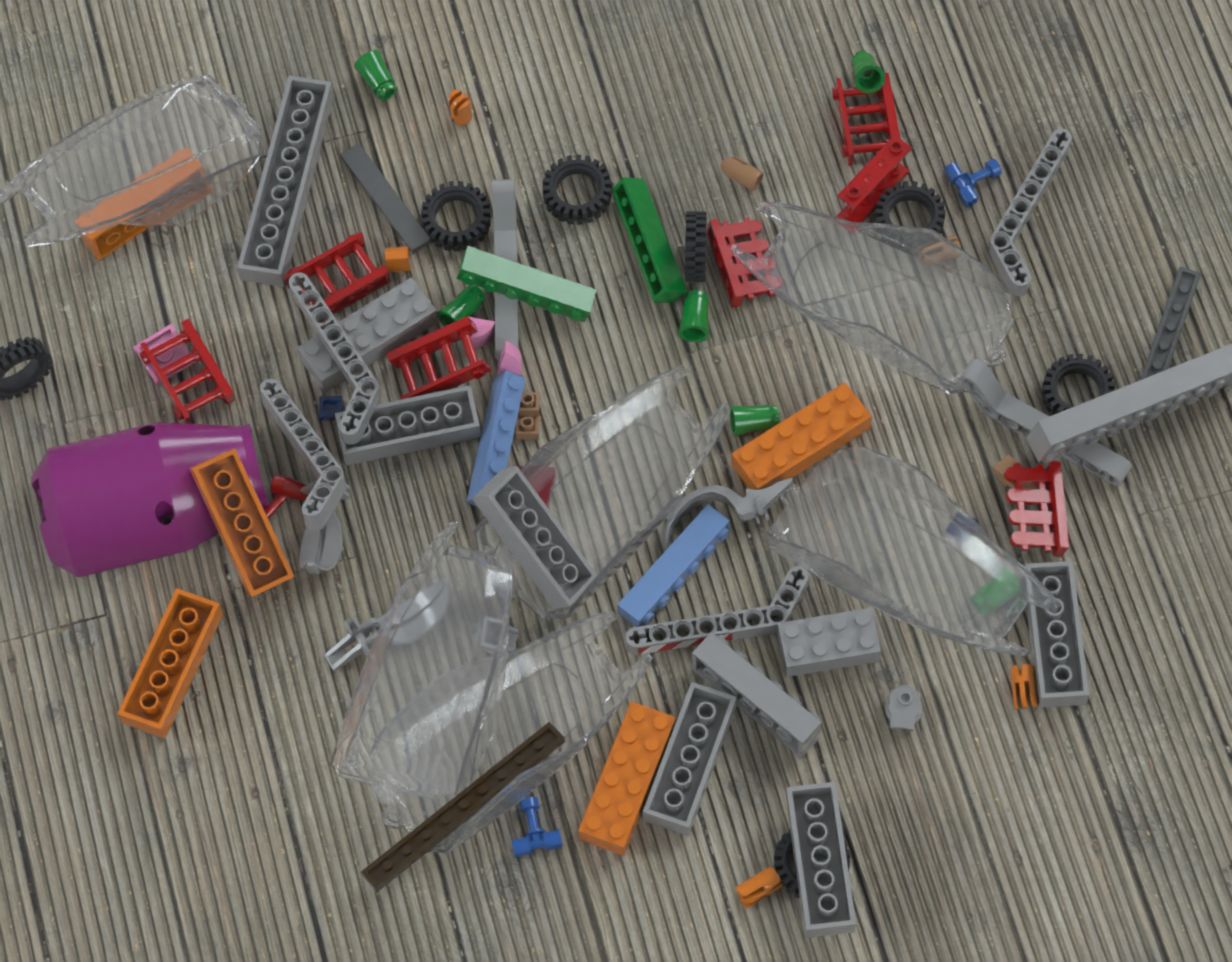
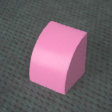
M469 317L478 329V332L471 336L474 348L489 343L495 335V321Z
M506 341L498 361L497 375L506 370L521 376V353L515 345Z

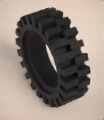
M569 155L566 162L560 158L558 165L553 163L550 166L551 171L547 169L545 173L546 178H543V198L548 211L552 210V216L556 218L559 215V219L562 222L568 219L569 224H574V220H578V225L583 224V219H587V222L590 223L593 222V216L598 219L601 217V211L603 213L606 212L607 205L609 206L611 203L612 183L609 172H606V167L603 164L599 166L598 160L594 159L591 162L590 156H586L585 160H581V155H576V160H572V156ZM573 174L589 176L597 184V194L590 202L584 205L565 203L557 194V187L565 177Z
M453 181L449 182V187H445L444 183L440 184L439 191L436 188L432 189V196L427 194L425 197L426 202L423 201L421 210L423 228L430 237L431 242L435 241L436 246L439 248L444 245V250L447 251L450 250V246L454 247V251H459V246H463V249L466 250L468 244L475 247L477 240L482 242L484 234L487 235L489 227H491L489 201L486 200V195L484 193L481 194L478 187L473 189L470 183H467V186L464 187L463 181H458V186H454ZM460 200L473 206L477 212V217L471 227L464 231H447L440 227L436 221L438 210L447 202Z
M904 181L902 187L899 186V183H896L893 186V190L890 187L887 188L886 193H882L880 200L877 201L875 227H877V233L879 235L882 234V240L884 242L889 240V246L892 248L897 244V250L902 251L903 246L907 247V252H912L913 247L917 249L919 245L936 241L938 236L941 235L945 221L944 202H940L941 197L939 194L934 195L935 190L933 188H930L929 191L926 190V184L922 183L920 188L917 187L918 182L913 181L912 186H908V181ZM910 200L921 203L930 213L931 220L929 224L917 232H905L893 225L889 216L891 209L896 204Z
M686 211L685 282H705L707 211Z
M25 337L22 340L19 338L16 339L15 344L12 341L9 342L7 348H4V346L0 347V401H4L5 398L12 400L14 395L16 398L21 397V392L29 393L30 387L35 389L38 386L36 383H42L45 380L43 376L49 375L53 359L39 339ZM30 360L19 372L2 378L15 365Z
M1069 354L1066 360L1064 356L1059 358L1058 363L1054 362L1051 365V369L1048 368L1044 377L1042 400L1043 403H1046L1045 408L1047 411L1052 410V416L1074 407L1064 402L1057 390L1059 381L1064 376L1072 373H1081L1091 377L1098 385L1100 396L1115 391V381L1112 382V372L1108 374L1109 368L1106 365L1101 367L1102 361L1099 359L1093 362V356L1088 355L1087 359H1083V354H1078L1077 358H1074L1073 354Z
M789 829L787 834L784 833L781 836L780 842L778 841L776 845L774 868L781 878L780 883H783V886L786 887V892L789 894L793 892L795 894L794 897L800 899L797 876L789 864V857L793 850L791 831ZM844 840L847 865L849 871L850 851L847 849V843Z

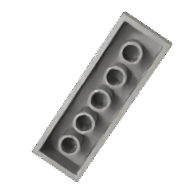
M411 277L338 323L365 364L369 366L385 356L386 353L395 350L437 324L438 317L434 306ZM318 335L297 347L301 362L324 393L346 380V377ZM332 337L330 340H337L339 337ZM344 354L341 357L347 358L350 354Z
M471 385L377 404L362 439L353 445L343 441L339 428L345 411L335 413L346 466L481 438ZM360 408V409H357L355 412H356V413H361V412H363L365 409Z
M517 466L501 469L472 499L553 609L570 607L598 577Z
M1073 561L1025 564L1023 583L1038 708L1086 705L1089 698V688Z
M710 633L692 652V670L718 691L736 696L737 707L799 758H802L820 738V717L812 710L807 711L803 708L798 698L786 694L783 691V687L777 681H770L765 677V673L760 667L749 664L746 657L740 651H733L723 637L719 635L716 637L713 633Z
M691 682L644 807L643 821L686 836L690 835L737 707L736 696Z
M827 782L786 787L787 810L805 938L854 933L856 919L836 783Z

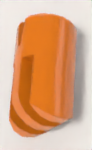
M461 90L452 91L449 95L451 120H454L456 125H466L472 119L471 100L466 94H462Z
M1018 664L1012 666L1010 672L1014 710L1020 709L1019 689L1023 708L1030 707L1029 688L1033 707H1038L1034 666L1022 664V670L1018 669Z
M769 866L737 885L736 891L743 907L749 908L782 888L783 883H780L781 878L776 870Z

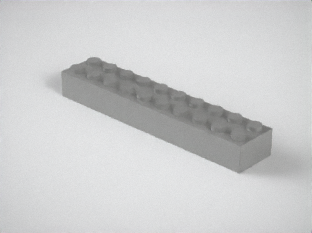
M288 76L237 266L240 280L281 287L285 286L284 275L289 271L334 98L332 82Z
M1232 344L1038 421L1026 437L1038 462L1046 459L1050 462L1058 458L1060 453L1065 451L1068 454L1078 450L1080 445L1085 443L1092 445L1098 442L1100 437L1105 435L1112 437L1118 434L1122 428L1132 429L1139 425L1142 420H1154L1160 415L1159 413L1164 411L1171 413L1177 410L1179 405L1186 403L1188 406L1198 401L1199 397L1205 395L1208 398L1215 395L1221 388L1226 390L1232 388Z

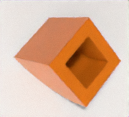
M408 246L385 248V261L389 272L410 271Z

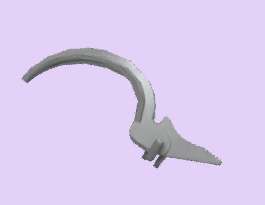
M785 479L765 489H746V496L743 498L733 490L719 485L701 487L693 491L676 504L667 519L663 535L664 552L669 548L670 536L680 519L692 509L707 502L719 501L729 504L736 511L739 519L744 521L755 518L758 524L760 523L758 515L763 514L766 521H768L767 509L794 485L793 479Z
M311 482L302 487L301 492L303 494H310L316 483ZM346 484V491L341 498L342 500H349L350 486ZM336 508L322 529L318 531H310L306 527L304 529L299 549L298 565L300 569H306L309 574H320L321 571H328L334 568L339 561L342 552L343 536Z
M444 579L378 619L371 618L360 624L357 616L354 615L353 620L344 621L349 634L325 653L332 670H337L365 653L368 660L373 661L374 656L371 650L376 649V646L387 642L394 645L411 644L434 630L443 619L449 607L451 586L448 580ZM357 641L358 644L348 653H345L343 649Z

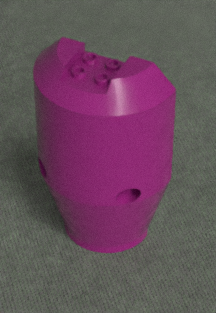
M156 422L48 448L31 476V485L38 499L43 504L44 509H41L44 522L40 525V530L50 561L76 577H83L186 552L218 535L219 532L189 468L232 448L236 449L259 501L265 510L269 504L257 462L250 424L231 426Z

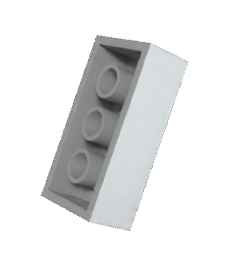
M872 607L778 623L777 635L786 677L880 661L881 648Z

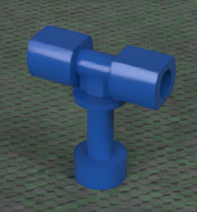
M991 159L985 163V168L972 175L968 172L963 174L956 162L944 167L943 173L951 185L955 184L959 189L958 196L965 207L968 208L978 202L979 197L973 189L975 188V182L987 176L995 178L1002 174L999 163L995 159Z
M528 797L520 800V811L526 813L530 831L525 834V838L512 840L515 857L530 855L532 850L543 847L546 848V851L563 847L559 830L545 833L544 829H539L536 811L540 808L538 798Z

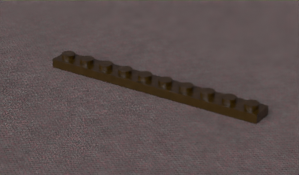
M548 722L361 871L362 876L376 892L380 891L565 743V737Z

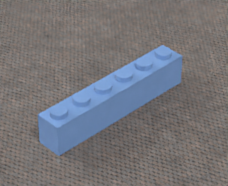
M506 370L496 376L492 383L466 502L474 506L477 505L472 499L501 469L507 468L526 378Z
M707 504L617 604L618 614L635 627H640L644 624L649 625L655 617L654 613L659 608L662 609L667 605L670 600L669 596L674 591L678 592L683 587L686 577L689 574L693 575L699 569L703 558H709L715 550L714 546L719 541L723 542L730 533V520Z

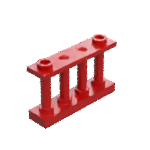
M889 72L885 73L883 86L873 93L861 92L857 87L842 88L841 78H836V87H832L833 100L838 102L845 143L842 144L843 158L847 157L848 166L853 165L854 154L878 152L894 135L900 138ZM868 94L881 95L879 104L845 106L844 97ZM879 112L884 114L885 117L882 123L849 126L847 116ZM882 131L888 134L886 142L852 145L851 135Z
M894 135L838 194L837 197L847 205L836 216L835 221L853 234L874 212L881 194H885L886 189L889 187L893 190L894 184H900L909 174V169L900 162L912 150V147Z
M362 232L348 236L342 243L303 265L290 269L284 275L286 286L289 289V279L293 274L304 273L308 278L316 274L329 293V296L323 300L333 315L390 283L391 280L385 265L375 268L362 249L365 246ZM353 252L368 272L367 275L360 279H356L342 259ZM334 263L349 283L348 286L341 290L335 288L323 270ZM315 302L309 303L310 306L316 304Z
M468 316L386 353L389 362L397 369L401 368L409 393L400 396L401 399L450 390L472 379H480L486 373L492 371L491 367L483 359L478 360L471 340L472 334L477 333L478 329ZM462 340L470 365L458 370L450 346ZM442 349L450 374L437 379L430 355ZM417 359H421L429 384L417 389L410 364Z
M188 318L181 322L182 331L176 337L149 350L145 342L141 343L142 352L139 355L145 365L149 364L175 406L173 411L177 419L190 424L189 413L217 398L219 400L223 398L226 404L233 402L235 399L233 390ZM184 342L191 345L193 349L190 354L163 368H160L155 360V357ZM194 361L202 363L204 367L202 372L174 387L170 385L166 376ZM205 380L213 381L215 385L213 391L185 406L182 405L177 396L178 394Z

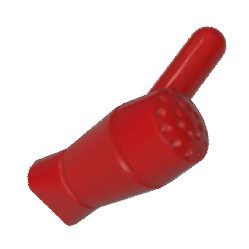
M275 475L270 484V492L277 495V497L264 510L267 518L269 519L288 498L305 501L309 494H303L301 488L306 485L290 477Z

